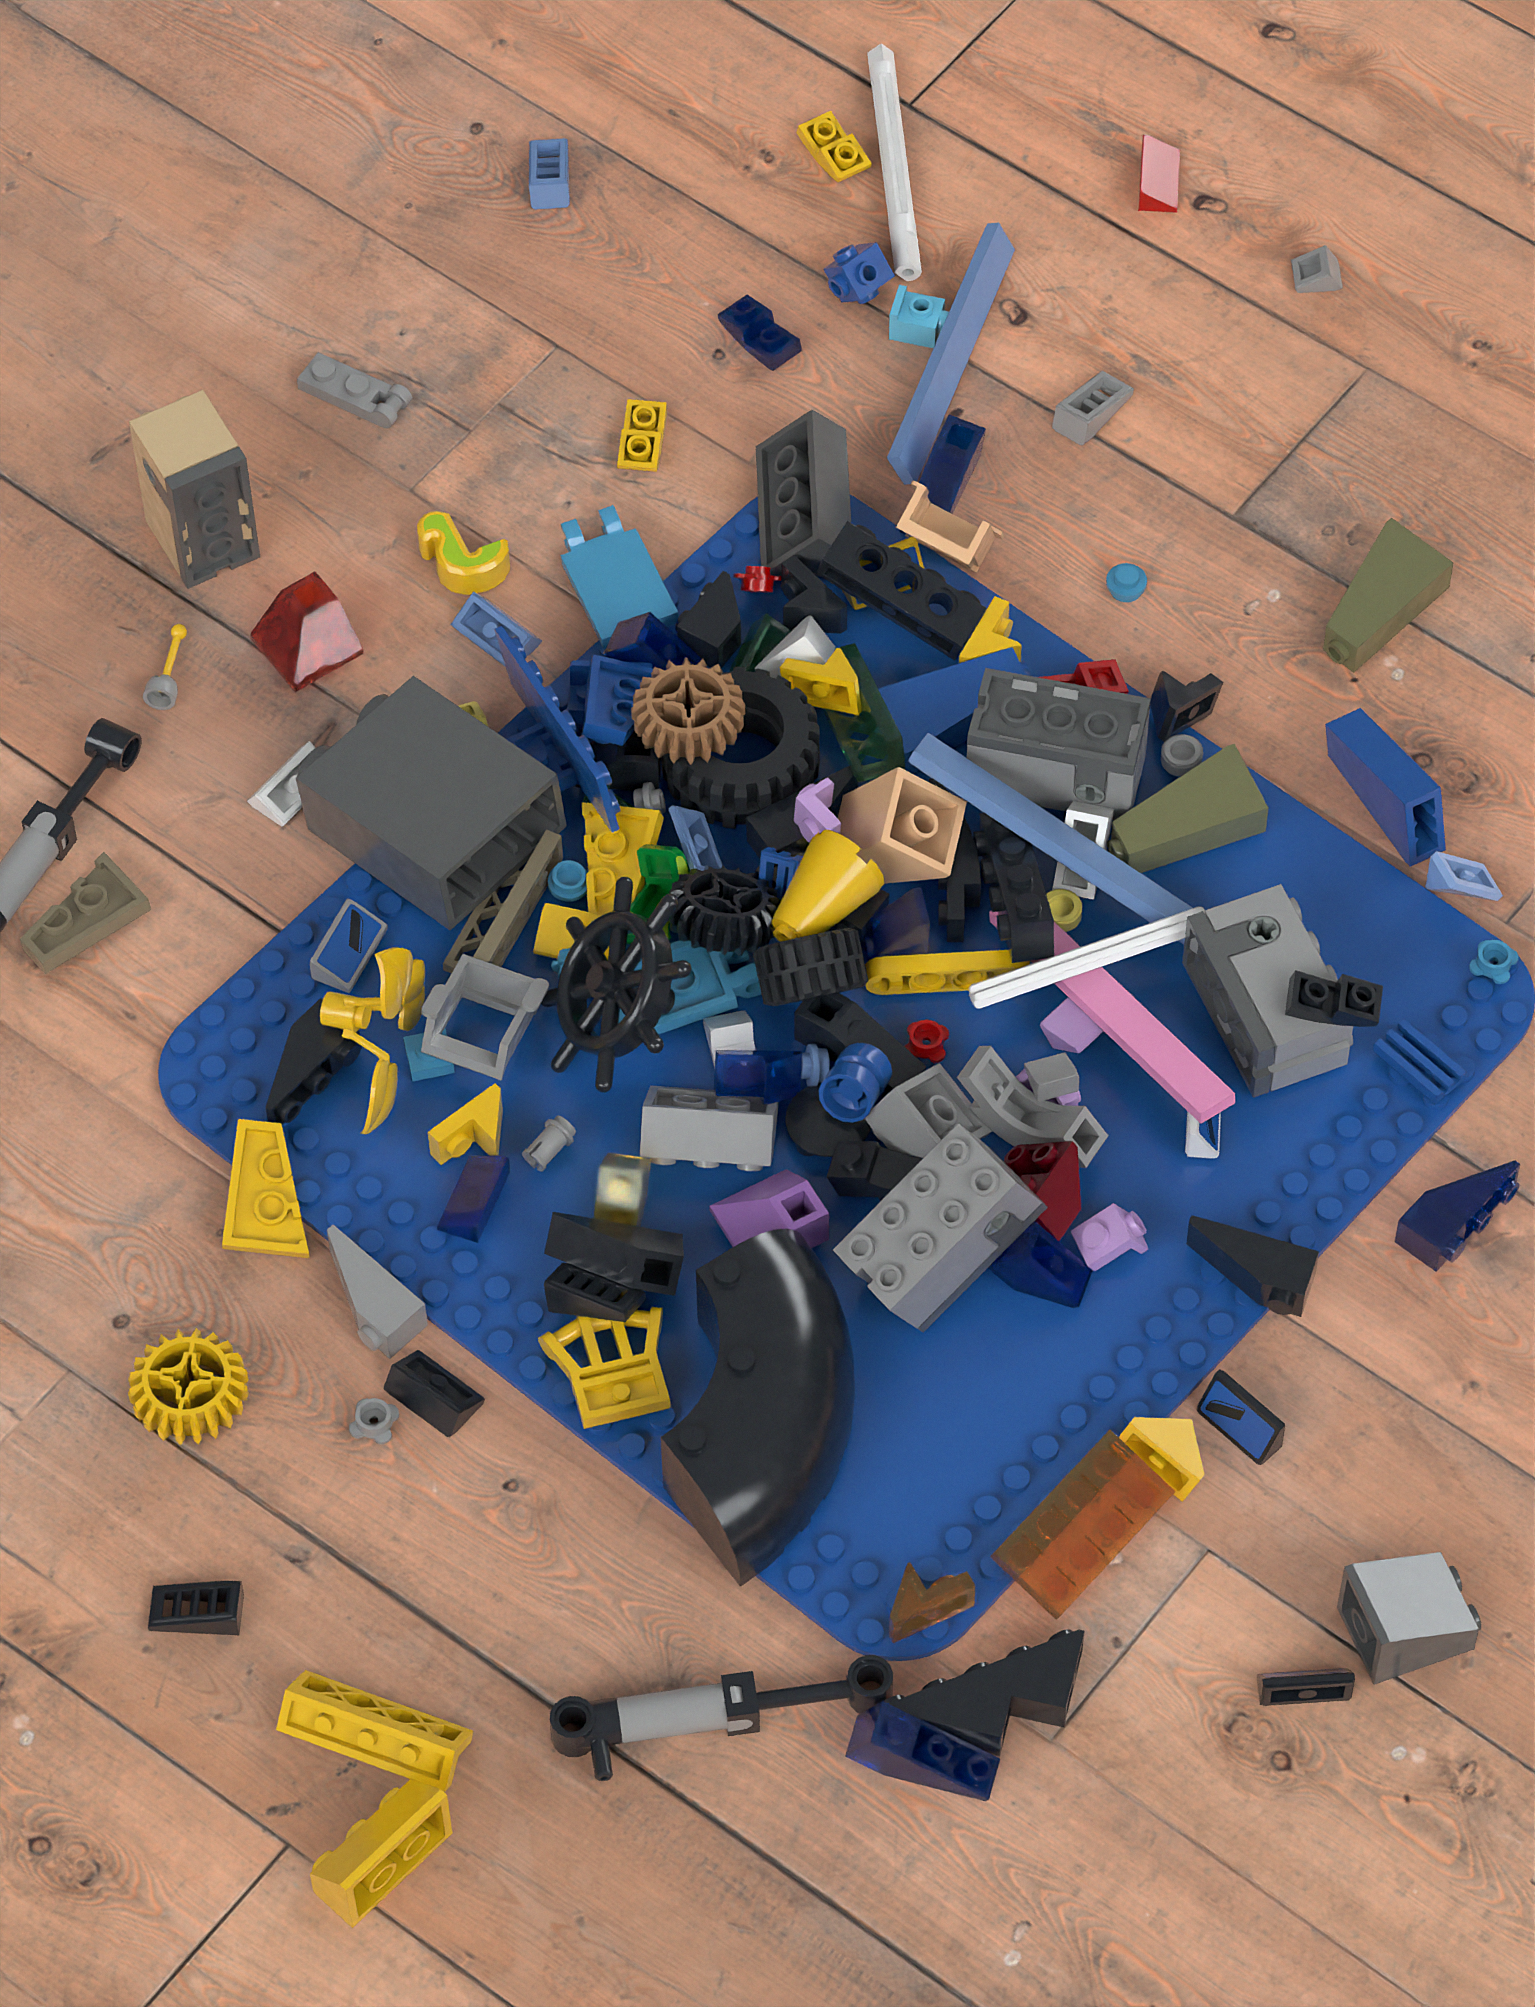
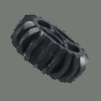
M706 865L703 871L696 868L691 869L689 874L679 875L678 881L672 883L669 894L677 897L678 906L668 920L670 931L677 933L680 941H691L692 948H705L708 954L712 951L721 952L724 956L727 952H734L742 956L745 950L754 953L759 947L769 945L770 939L775 938L772 919L781 900L777 898V890L769 887L767 880H757L755 873L745 874L740 871V868L729 870L724 865L720 869H713Z

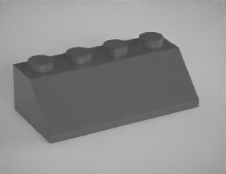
M810 410L756 446L761 567H770V575L782 577V563L795 555L817 577H821L816 572L823 557L846 522L851 523L846 429L818 412Z

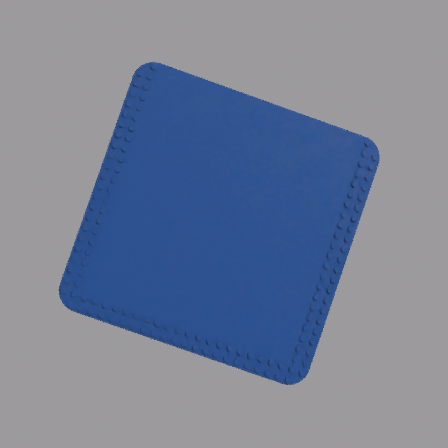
M850 494L851 523L853 525H862L875 534L877 540L887 546L908 538L905 536L906 533L896 528L897 525ZM758 497L745 505L663 581L680 616L683 611H690L696 604L703 587L708 582L713 583L722 571L730 574L741 619V645L721 668L723 673L732 672L733 667H746V671L756 672L755 667L791 632L783 628V607L789 600L781 589L782 581H774L773 593L740 591L741 578H733L734 573L745 574L746 566H761ZM918 543L924 569L935 570L945 578L947 584L955 589L972 593L980 600L981 605L988 608L994 596L1003 599L935 551ZM818 577L847 604V630L841 634H825L834 644L835 650L836 648L842 650L858 677L862 711L859 715L813 706L817 714L820 734V767L818 778L814 780V783L854 763L858 768V787L898 767L873 715L874 690L959 664V655L956 660L951 659L868 606L858 610L853 609L840 588L824 578ZM908 589V590L903 591V592H901V593H905V594L912 593V589ZM1009 603V619L1013 621V626L1008 638L1022 645L1021 661L1024 660L1027 663L1031 676L1043 677L1072 674L1078 663L1094 661ZM939 604L929 605L933 613L947 615V611L943 606ZM676 624L606 650L603 649L598 640L577 659L578 661H591L593 654L624 662L651 663L653 669L657 667L664 671L669 660L676 666L682 665L685 657L689 660L690 665H697L699 661L678 651L677 631H675ZM570 667L550 684L559 700V710L561 712L567 710ZM1126 683L1129 690L1128 694L1146 697ZM525 707L498 734L507 739L538 723L527 707ZM1151 707L1149 711L1146 756L1133 808L1179 778V776L1168 773L1162 766L1161 751L1164 742L1157 737ZM575 723L577 727L576 735L580 737L582 736L583 724ZM1191 727L1179 733L1190 735L1201 743L1203 747L1202 762L1222 750V748ZM741 732L737 733L734 745L726 744L723 756L713 751L711 755L729 763H750L766 757L775 750L776 746L762 736ZM587 738L589 743L594 741L591 738ZM966 740L953 749L967 758ZM661 765L659 789L662 790L666 811L662 814L664 820L657 845L677 847L684 853L669 812V808L672 805L681 807V802L674 799L670 794L667 781L663 778ZM1247 766L1269 808L1266 832L1141 874L1192 908L1200 906L1204 910L1282 884L1288 897H1293L1297 901L1302 914V923L1306 931H1312L1315 934L1320 947V956L1325 965L1330 964L1333 967L1337 979L1342 974L1382 985L1383 992L1380 1018L1377 1026H1353V1045L1350 1046L1347 1065L1274 1091L1269 1089L1268 1093L1253 1098L1182 963L1184 944L1175 941L1102 966L1235 1092V1103L1221 1111L1219 1156L1217 1158L1187 1157L1185 1153L1187 1110L1104 1031L1081 1053L1052 1048L1040 1024L1068 998L1054 983L980 1009L974 1007L969 991L877 995L869 992L864 984L861 988L840 992V994L858 1004L903 1046L909 1042L907 1027L913 1022L932 1020L939 1025L945 1026L949 1030V1038L944 1041L943 1049L946 1051L945 1059L939 1063L971 1104L974 1099L958 1080L957 1076L979 1046H991L1015 1077L1024 1069V1063L1065 1052L1079 1074L1081 1101L1078 1102V1106H1086L1108 1134L1107 1139L1087 1168H1079L1081 1210L1060 1241L1030 1243L1018 1237L924 1332H921L891 1312L867 1287L870 1283L857 1276L833 1251L881 1202L879 1198L838 1196L827 1178L833 1157L804 1156L800 1154L787 1132L785 1123L787 1107L799 1091L808 1087L806 1079H800L798 1074L799 1053H805L807 1046L794 1040V1012L803 1001L769 1006L763 1004L762 995L750 998L736 996L737 1008L714 1015L718 1016L745 1010L753 1023V1040L763 1076V1086L733 1092L779 1095L773 1159L771 1166H763V1169L760 1171L740 1170L737 1168V1164L719 1163V1166L715 1168H702L693 1165V1161L676 1160L675 1164L660 1165L650 1162L649 1157H640L642 1106L650 1086L720 1091L703 1019L659 1034L664 1042L663 1050L659 1053H651L642 1043L630 1053L615 1058L612 1088L610 1091L602 1093L595 1087L598 1060L596 1055L579 1050L564 1072L556 1073L552 1070L551 1061L567 1039L559 1023L557 1005L544 1007L540 1004L536 1015H533L511 1056L502 1080L454 1064L455 1073L412 1082L403 1037L424 1033L427 1017L422 1014L417 1025L412 1030L405 1031L400 1030L398 1026L399 1012L393 1019H385L382 1017L381 1011H372L368 1027L366 1029H359L360 1036L390 1055V1062L396 1063L398 1068L395 1102L388 1117L371 1133L360 1134L365 1126L372 1077L375 1066L379 1061L375 1054L362 1047L357 1059L350 1066H343L331 1078L328 1087L321 1094H314L302 1106L298 1116L292 1122L284 1123L282 1128L301 1218L304 1223L327 1241V1229L335 1225L425 1303L427 1319L692 1527L693 1525L663 1488L661 1436L681 1422L699 1402L708 1387L717 1362L714 1349L707 1335L698 1324L696 1270L733 1247L710 1212V1205L786 1169L808 1180L829 1213V1240L813 1247L812 1250L821 1261L837 1292L848 1324L854 1357L855 1378L852 1428L847 1448H845L839 1465V1472L825 1500L822 1499L811 1516V1522L803 1532L799 1531L794 1539L784 1547V1552L771 1565L757 1574L756 1577L847 1648L862 1655H876L887 1661H909L939 1653L965 1635L1129 1460L1113 1443L1134 1417L1169 1418L1269 1311L1268 1307L1258 1305L1186 1244L1191 1215L1319 1251V1258L1519 1045L1532 1022L1535 1009V990L1530 973L1519 956L1518 962L1512 965L1509 970V981L1504 984H1497L1492 978L1484 975H1473L1469 965L1478 955V944L1485 940H1500L1499 938ZM921 770L914 773L915 776L929 782V779H933ZM574 785L561 791L567 825L558 833L562 837V861L571 860L578 862L588 872L587 852L584 849L586 829L585 819L582 815V802H591L582 788H577ZM946 788V789L949 791V793H951V794H953V795H955V796H957V797L963 799L962 797H960L959 795H957V794L954 793L953 791H951V790H949L948 788ZM610 789L615 795L619 806L635 808L634 790ZM967 801L964 817L973 836L974 831H980L979 813L984 812ZM1041 807L1065 823L1066 811ZM714 821L713 825L707 823L722 865L729 870L740 868V871L745 874L755 873L756 868L760 866V859L747 842L746 824L736 825V829L724 828L723 823ZM1111 825L1109 840H1111L1112 825ZM1032 844L1045 892L1048 893L1053 889L1058 861ZM978 856L981 876L980 907H964V942H947L946 926H938V900H946V890H938V879L886 883L881 889L890 894L889 918L863 949L862 953L865 964L873 958L882 956L1008 950L1006 940L1000 941L998 929L990 922V884H984L981 871L982 856ZM526 862L522 867H520L518 870H519V871L523 870L524 867H525V865L527 864V862ZM356 863L352 865L184 1019L170 1035L161 1053L158 1069L161 1095L170 1114L183 1128L232 1165L238 1119L268 1122L266 1104L291 1026L320 998L324 999V996L329 991L360 998L380 997L381 978L375 954L393 947L408 949L412 954L413 960L421 959L424 961L425 1003L432 988L437 984L445 985L452 973L443 970V962L473 911L454 928L448 930ZM514 884L499 889L497 896L500 903L505 902ZM547 886L504 961L502 968L533 979H545L549 983L548 990L558 988V972L553 971L551 967L552 962L557 961V959L533 954L544 904L550 903L588 912L587 893L576 901L567 902L559 900L551 894ZM1097 887L1094 899L1079 897L1082 902L1081 921L1077 927L1066 933L1082 947L1149 924L1150 922ZM347 898L357 902L388 925L387 931L350 993L312 979L310 970L311 958ZM496 916L480 922L478 927L482 936L486 935ZM670 931L671 938L669 943L679 941L678 934ZM775 937L770 939L769 945L779 941ZM477 949L464 952L463 954L473 957ZM747 951L749 955V960L737 964L728 963L731 973L746 965L755 963L753 953ZM1490 961V963L1493 965L1498 963L1496 961ZM462 997L444 1029H446L448 1037L498 1054L500 1042L509 1028L514 1015ZM594 998L587 999V1008ZM602 1018L594 1028L598 1036H600ZM1403 1018L1467 1071L1465 1080L1436 1105L1373 1051L1374 1043L1380 1038L1383 1040L1391 1028L1395 1030ZM923 1041L922 1043L928 1045L930 1041ZM1395 1045L1391 1047L1438 1088L1441 1087L1429 1074L1418 1069L1412 1063V1060ZM917 1058L926 1066V1070L938 1064L931 1062L930 1059ZM829 1059L830 1071L834 1067L835 1062ZM496 1083L501 1088L503 1108L498 1161L495 1162L474 1141L463 1155L457 1158L452 1157L443 1165H440L430 1154L428 1131ZM884 1090L883 1093L879 1095L876 1104H878L889 1092ZM559 1115L570 1122L575 1128L574 1142L570 1146L564 1145L546 1165V1168L543 1171H538L536 1167L533 1168L524 1159L522 1152L546 1128L544 1123L548 1119H554ZM871 1128L870 1133L865 1141L878 1142L880 1147L888 1149L885 1146V1144L875 1136L873 1129ZM993 1131L981 1139L1003 1161L1006 1154L1014 1147ZM1113 1203L1127 1212L1134 1211L1146 1228V1234L1143 1235V1238L1149 1249L1140 1254L1131 1248L1096 1271L1089 1268L1071 1230ZM552 1212L683 1234L684 1258L675 1296L645 1291L646 1300L637 1309L650 1311L651 1307L663 1308L657 1356L670 1397L671 1408L586 1429L583 1428L570 1379L557 1363L545 1354L538 1341V1337L547 1331L554 1333L576 1319L574 1315L548 1311L544 1282L561 1263H566L544 1254ZM625 1326L633 1356L644 1353L648 1328ZM611 1329L594 1332L602 1362L620 1359ZM581 1337L564 1347L580 1368L590 1366Z

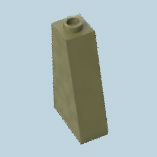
M1390 518L1385 523L1327 623L1323 650L1335 663L1343 664L1354 673L1450 587L1453 562L1396 520Z
M1235 744L1228 745L1112 822L1111 840L1107 841L1108 852L1136 871L1143 873L1266 832L1269 808Z

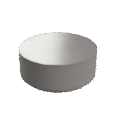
M1178 734L1171 736L1162 746V766L1172 775L1181 777L1202 763L1203 747L1196 738L1190 735Z

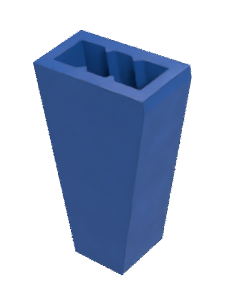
M1013 647L874 690L873 715L898 767L912 774L919 770L910 764L908 760L927 733L952 749L968 739L974 709L978 708V694L985 668L1031 676L1027 663L1024 660L1019 661Z
M1361 708L1326 723L1328 756L1404 861L1411 867L1430 858L1436 851H1445L1441 787Z

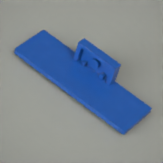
M502 625L495 628L494 631L511 685L538 723L507 738V740L554 771L558 776L560 792L579 784L611 833L619 830L615 814L621 812L615 795L607 788V785L612 784V779L603 761L595 763L593 760L595 755L585 735L580 737L576 735L577 727L568 710L562 712L559 710L560 703L553 688L550 685L546 687L542 685L543 678L536 663L533 660L529 662L525 660L527 656L517 636L510 638Z

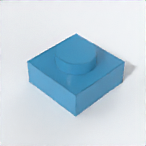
M446 1029L443 1030L442 1035L447 1036ZM424 1033L403 1037L412 1082L455 1073L453 1063L421 1052Z

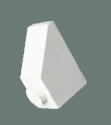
M1073 801L1067 809L1065 824L1107 851V841L1110 836L1114 809ZM1057 862L1052 890L1066 889L1079 897L1095 898L1097 890L1095 885L1060 862Z

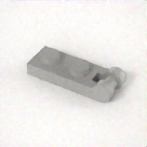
M319 352L297 378L299 390L383 428H390L397 420L399 409H405L412 400L410 391L399 384L392 386Z

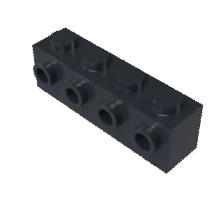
M979 813L980 831L973 832V839L978 856L983 858L981 859V871L984 884H990L989 900L992 912H998L997 929L1000 941L1006 940L1012 963L1053 957L1054 919L1032 844L986 813Z

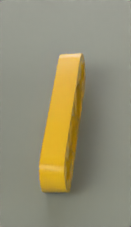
M1008 950L882 956L873 958L865 964L868 982L865 986L869 992L877 995L969 991L971 984L1029 965L1030 961L1012 963Z

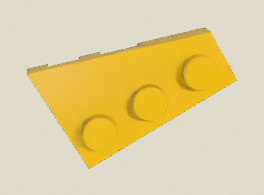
M582 802V815L585 819L586 829L584 849L587 852L588 873L586 874L588 912L604 915L613 911L616 882L620 877H629L633 882L631 903L645 884V877L640 872L637 850L645 844L657 845L664 820L660 810L620 806L621 812L615 814L619 830L611 833L592 803Z
M238 1119L222 1249L310 1258L281 1123Z

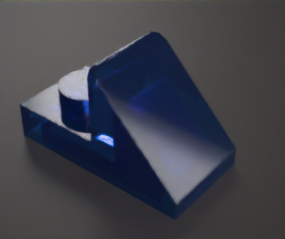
M716 1050L714 1094L716 1096L759 1097L763 1105L792 1098L801 1089L802 1052Z

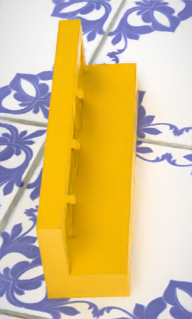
M304 1670L285 1689L276 1730L400 1776L439 1788L444 1792L452 1785L458 1757L471 1743L474 1732L471 1729Z

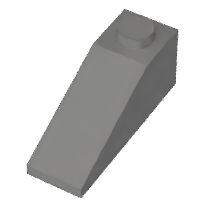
M332 1225L327 1229L330 1253L358 1327V1336L368 1348L373 1351L379 1349L390 1359L428 1326L425 1303L335 1225Z

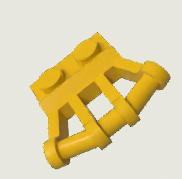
M651 1307L650 1311L636 1310L626 1322L576 1316V1319L556 1332L551 1333L547 1331L538 1337L539 1344L545 1354L551 1360H554L570 1379L584 1429L671 1408L670 1397L657 1356L663 1308ZM625 1326L648 1328L644 1353L633 1356ZM611 1329L620 1359L603 1363L594 1332ZM579 1337L583 1340L590 1366L580 1368L564 1349L565 1346Z

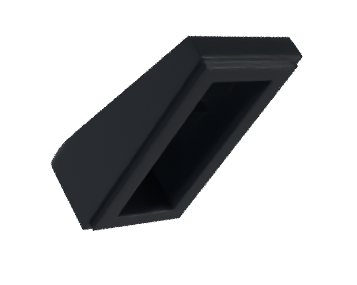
M561 1263L544 1282L548 1311L552 1313L626 1322L646 1300L645 1291L629 1288L569 1263Z
M210 1581L153 1586L148 1630L239 1636L244 1601L242 1581ZM173 1600L172 1615L162 1617L164 1601ZM183 1601H191L189 1615L181 1616ZM200 1602H208L207 1614H199ZM218 1602L225 1603L224 1612L216 1613Z

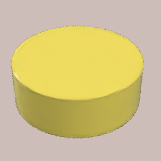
M1055 889L1046 893L1054 922L1065 932L1077 927L1082 917V902L1080 898L1072 891L1066 889Z

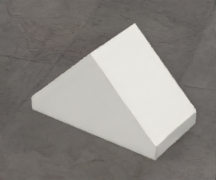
M810 615L805 617L755 669L769 671L770 677L776 679L778 675L781 676L780 666L786 658L824 665L833 654L835 646Z

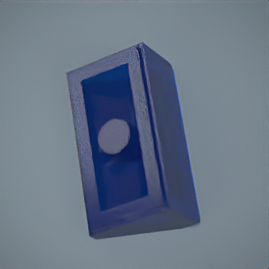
M501 1155L469 1156L439 1221L438 1231L476 1243L479 1242L510 1174L508 1157Z

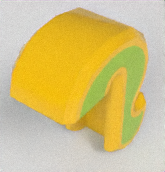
M432 511L424 514L419 519L417 534L421 556L426 561L435 556L440 583L448 590L470 595L473 591L476 593L486 592L497 587L505 580L510 571L509 548L506 539L479 547L475 552L469 553L449 513Z

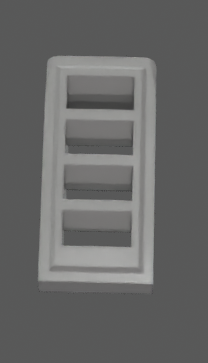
M1101 371L1056 405L1052 427L1056 432L1082 446L1093 438L1133 395L1134 388ZM1099 390H1102L1105 393L1111 395V397H1108L1107 395L1101 393Z

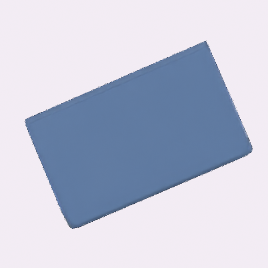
M474 591L450 624L504 666L505 663L494 631L495 628L502 625L510 638L517 636L525 650L526 656L531 654L542 642L540 638L503 610Z
M672 805L669 808V812L690 870L696 868L703 871L706 865L713 869H720L722 863L704 813Z

